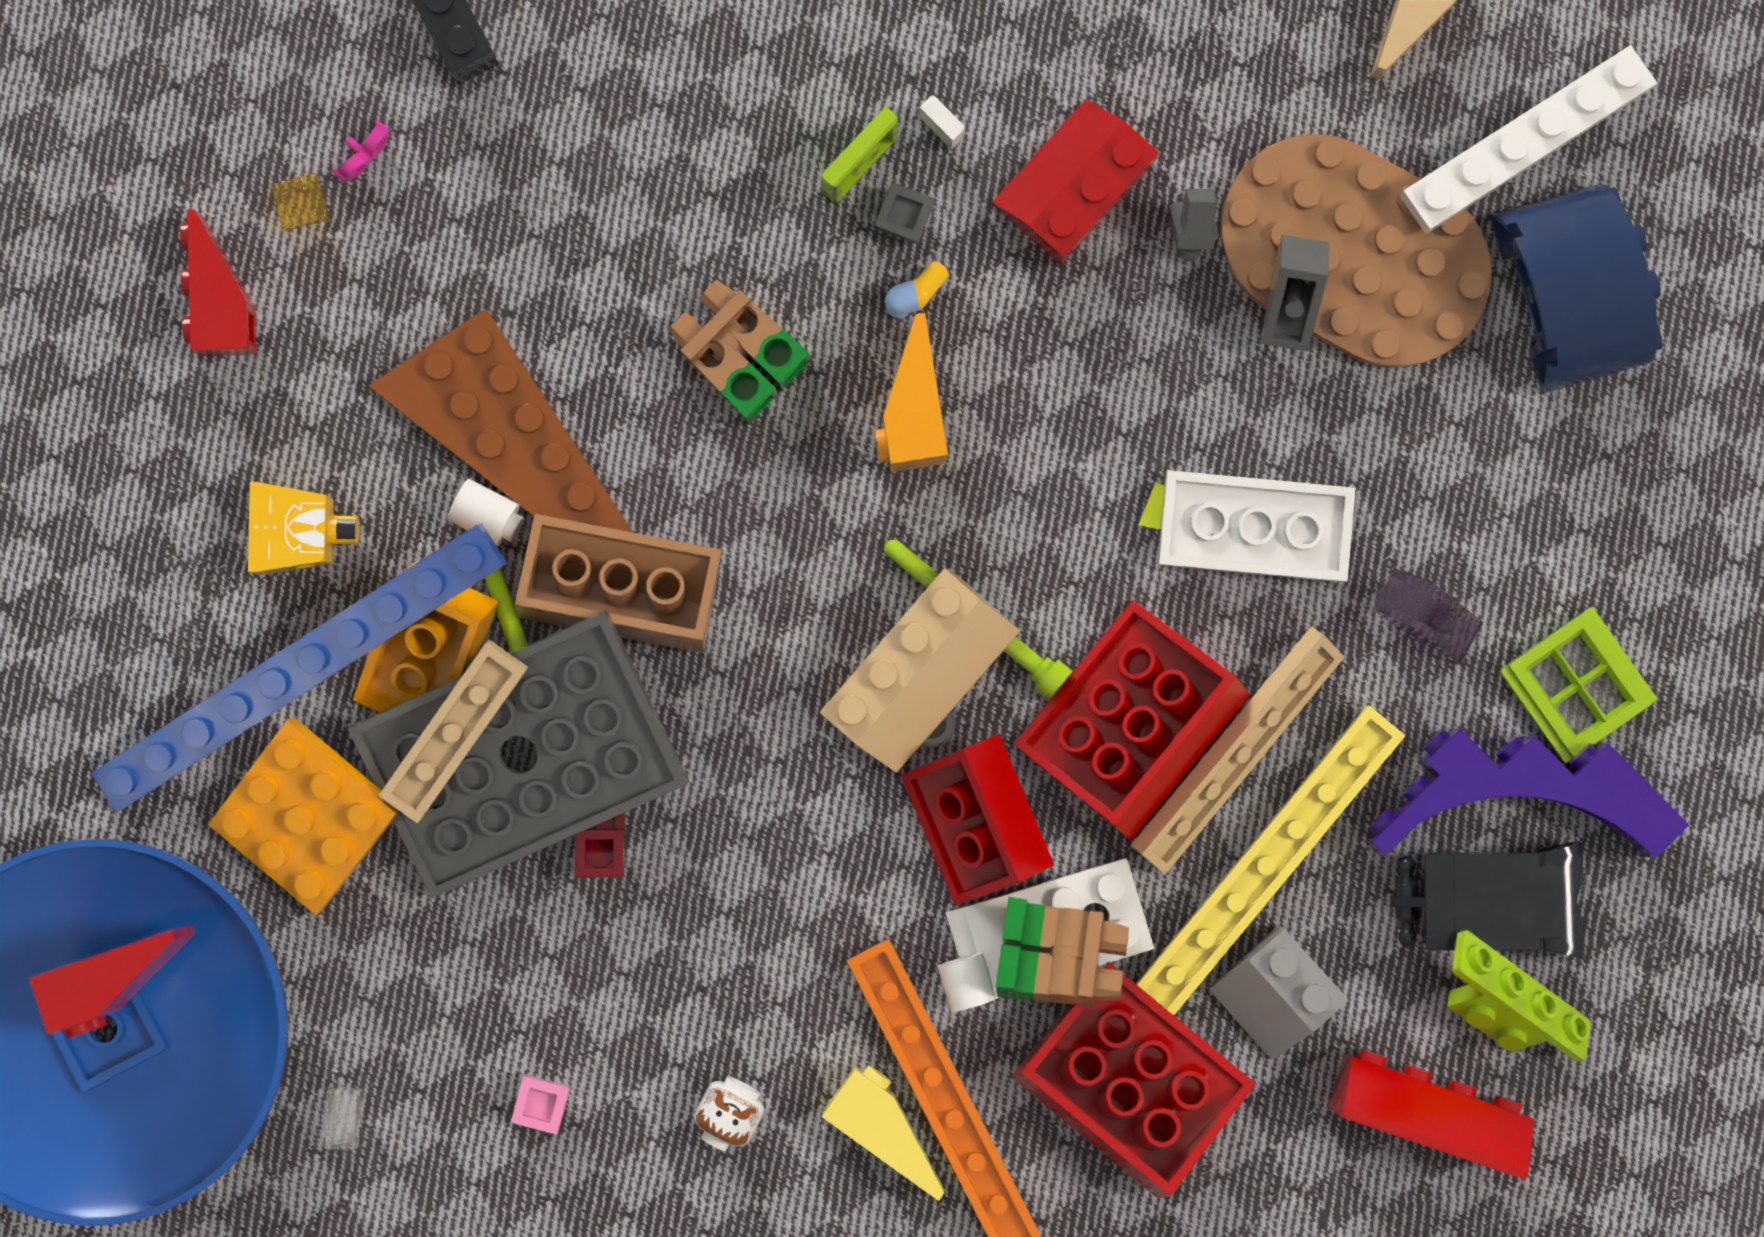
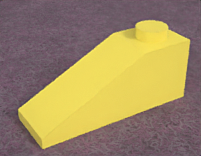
M855 1065L823 1110L822 1118L939 1201L944 1194L943 1185L895 1094L888 1089L891 1081L869 1065L865 1071Z

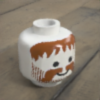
M727 1076L724 1082H712L708 1086L694 1114L696 1124L704 1130L701 1139L722 1151H726L729 1144L734 1146L747 1145L764 1115V1106L758 1100L761 1093L748 1084L730 1076Z

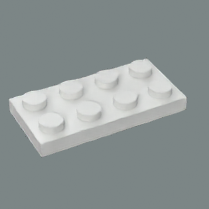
M1167 470L1158 565L1345 583L1348 581L1356 488Z

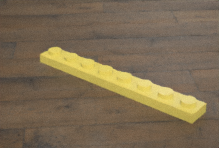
M1365 706L1136 984L1170 1013L1175 1015L1398 746L1405 735L1371 706Z

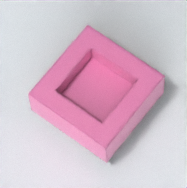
M525 1074L522 1079L511 1123L557 1135L571 1086Z

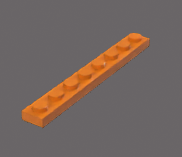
M888 938L847 959L849 967L987 1236L1042 1237L890 939Z

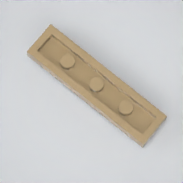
M488 640L378 796L418 824L529 667L491 640Z

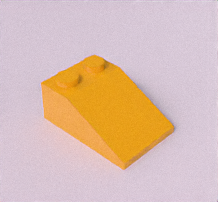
M925 313L915 314L883 415V429L875 430L879 462L889 461L890 472L946 464L948 457Z
M468 588L370 651L353 701L380 713L463 675L484 644L499 601L472 588Z

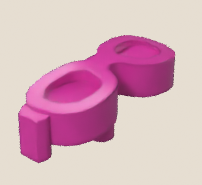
M378 119L375 122L376 127L372 130L363 146L352 137L346 141L345 144L356 154L343 163L339 170L335 168L331 171L344 183L359 176L372 160L378 156L387 143L390 130Z

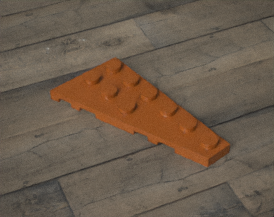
M487 309L476 314L368 385L531 515L539 514L633 532Z

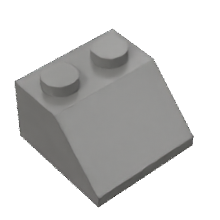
M1276 926L1208 988L1271 1060L1315 1032L1349 1001L1286 929L1280 926Z

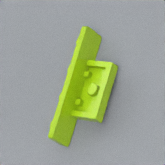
M1468 930L1457 934L1452 972L1469 985L1450 990L1448 1008L1464 1018L1468 1024L1478 1028L1492 1038L1500 1047L1510 1052L1521 1051L1526 1047L1548 1041L1575 1062L1586 1059L1591 1026L1590 1020Z

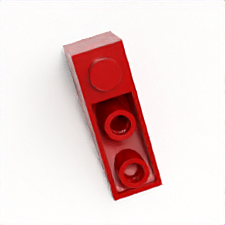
M187 209V223H181L180 226L181 246L183 251H188V269H183L181 275L182 292L185 298H189L190 316H184L183 318L185 344H190V350L199 356L257 354L255 306L205 218L195 209Z

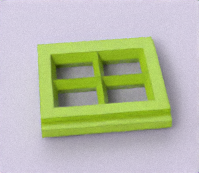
M1593 606L1581 612L1499 670L1501 676L1563 764L1575 758L1589 743L1593 746L1658 700Z

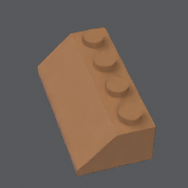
M534 514L515 600L517 615L521 619L569 627L607 610L620 638L704 654L713 611L722 550Z

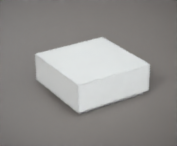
M930 96L920 106L919 117L952 150L963 139L964 125L935 96Z

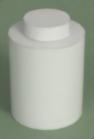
M468 479L454 499L447 520L467 531L475 525L482 523L495 545L500 546L504 539L509 542L514 540L524 517L518 515L520 508L518 503Z

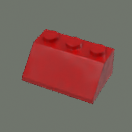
M1085 99L992 201V205L1061 266L1155 163L1159 152L1124 120Z
M1000 734L900 775L955 906L1017 884L1055 865Z

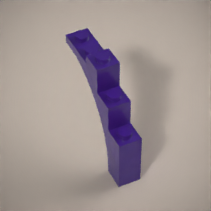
M1442 728L1422 747L1427 754L1419 763L1431 776L1428 779L1423 775L1418 777L1403 792L1402 795L1407 800L1394 813L1388 808L1371 823L1369 829L1373 834L1366 842L1379 855L1386 856L1421 821L1444 810L1478 800L1513 796L1552 801L1577 809L1619 833L1644 857L1657 858L1689 824L1609 743H1598L1595 747L1589 743L1575 758L1570 760L1569 763L1573 768L1569 771L1535 736H1524L1521 740L1517 736L1511 738L1497 752L1496 756L1500 761L1495 764L1461 728L1451 729L1448 733Z

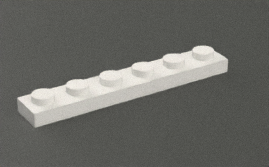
M1630 45L1411 185L1400 194V198L1422 230L1427 234L1651 90L1657 82Z

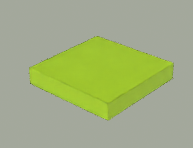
M887 106L877 114L820 175L822 193L833 203H838L898 139V117Z

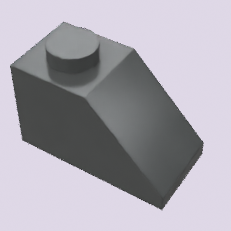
M1287 235L1281 236L1271 277L1261 344L1302 351L1309 350L1328 278L1329 242Z

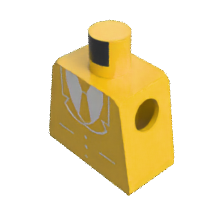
M250 482L248 572L256 575H267L332 564L333 544H358L360 535L359 517L333 516V498L327 495L265 483Z

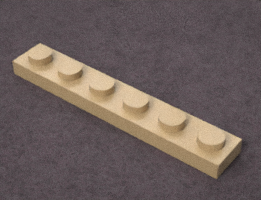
M1310 627L1131 844L1138 853L1164 875L1344 659V656L1324 634Z

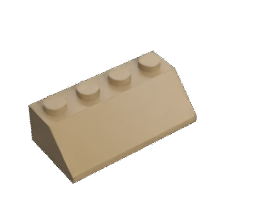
M944 568L824 706L820 713L857 746L897 773L1021 630L951 569Z

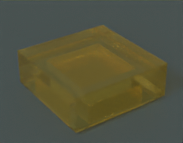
M317 173L271 184L282 229L285 232L331 220L320 177Z

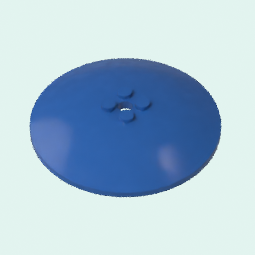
M82 839L50 844L27 851L0 864V1203L35 1218L60 1224L80 1226L114 1225L137 1221L160 1214L184 1203L225 1174L245 1153L261 1130L280 1088L288 1046V1010L278 965L266 938L240 901L219 881L185 859L153 846L113 839ZM193 926L195 935L119 1011L108 1014L117 1024V1033L111 1041L99 1039L95 1035L94 1030L68 1039L65 1038L63 1030L47 1035L29 978L170 930Z

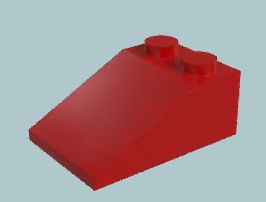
M193 926L170 930L29 978L47 1035L63 1030L65 1038L68 1039L106 1026L107 1023L104 1016L119 1011L195 935Z

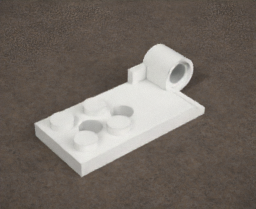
M1127 858L1118 859L947 911L946 916L959 958L940 964L937 967L951 1012L970 1009L1000 998L997 997L995 986L1001 944H1003L1002 937L1008 897L1027 899L1028 903L1078 910H1083L1091 903L1102 904L1108 912V922L1129 927V938L1126 956L1100 953L1099 966L1106 964L1108 961L1113 962L1154 949Z

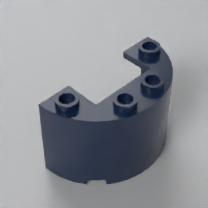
M1597 184L1489 216L1502 260L1512 257L1514 259L1538 340V344L1530 348L1529 353L1542 394L1652 362L1656 350L1662 349L1663 346L1662 336L1657 324L1655 298L1661 296L1660 283L1655 271H1648L1643 252L1647 251V240L1644 230L1640 224H1632L1615 187L1609 188L1604 184Z

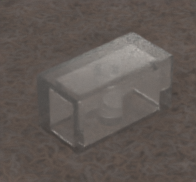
M332 1086L328 1088L324 1149L355 1150L359 1147L363 1087Z

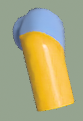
M932 261L918 278L893 286L885 296L887 312L894 318H904L909 313L924 308L949 277L947 269L941 263Z

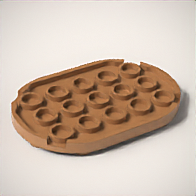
M1324 134L1299 135L1268 146L1254 156L1240 171L1228 191L1222 208L1220 238L1229 270L1237 284L1248 297L1264 309L1267 308L1271 277L1281 236L1287 235L1329 242L1328 278L1312 336L1350 357L1374 366L1404 368L1422 364L1444 355L1467 337L1479 321L1489 297L1492 276L1491 258L1485 237L1475 219L1466 209L1425 234L1400 198V194L1405 189L1421 179L1368 149L1340 137Z

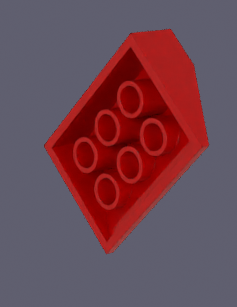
M1132 600L1013 745L1096 814L1132 841L1251 697V694L1235 675L1136 601Z
M1109 961L1102 967L1104 969L1119 970ZM1123 974L1120 1000H1094L1093 1007L1070 1004L1011 1076L1157 1199L1171 1197L1256 1085L1254 1081L1125 974Z

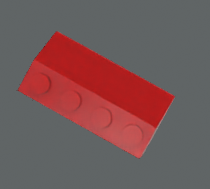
M1360 1049L1358 1057L1348 1053L1344 1054L1327 1106L1340 1117L1526 1180L1530 1165L1534 1119L1521 1113L1522 1103L1499 1095H1495L1493 1103L1477 1098V1088L1452 1079L1448 1087L1430 1082L1433 1073L1405 1064L1403 1072L1386 1067L1387 1057L1364 1049Z

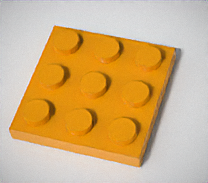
M293 716L284 723L208 825L314 915H318L324 910L400 811L378 796L382 790Z

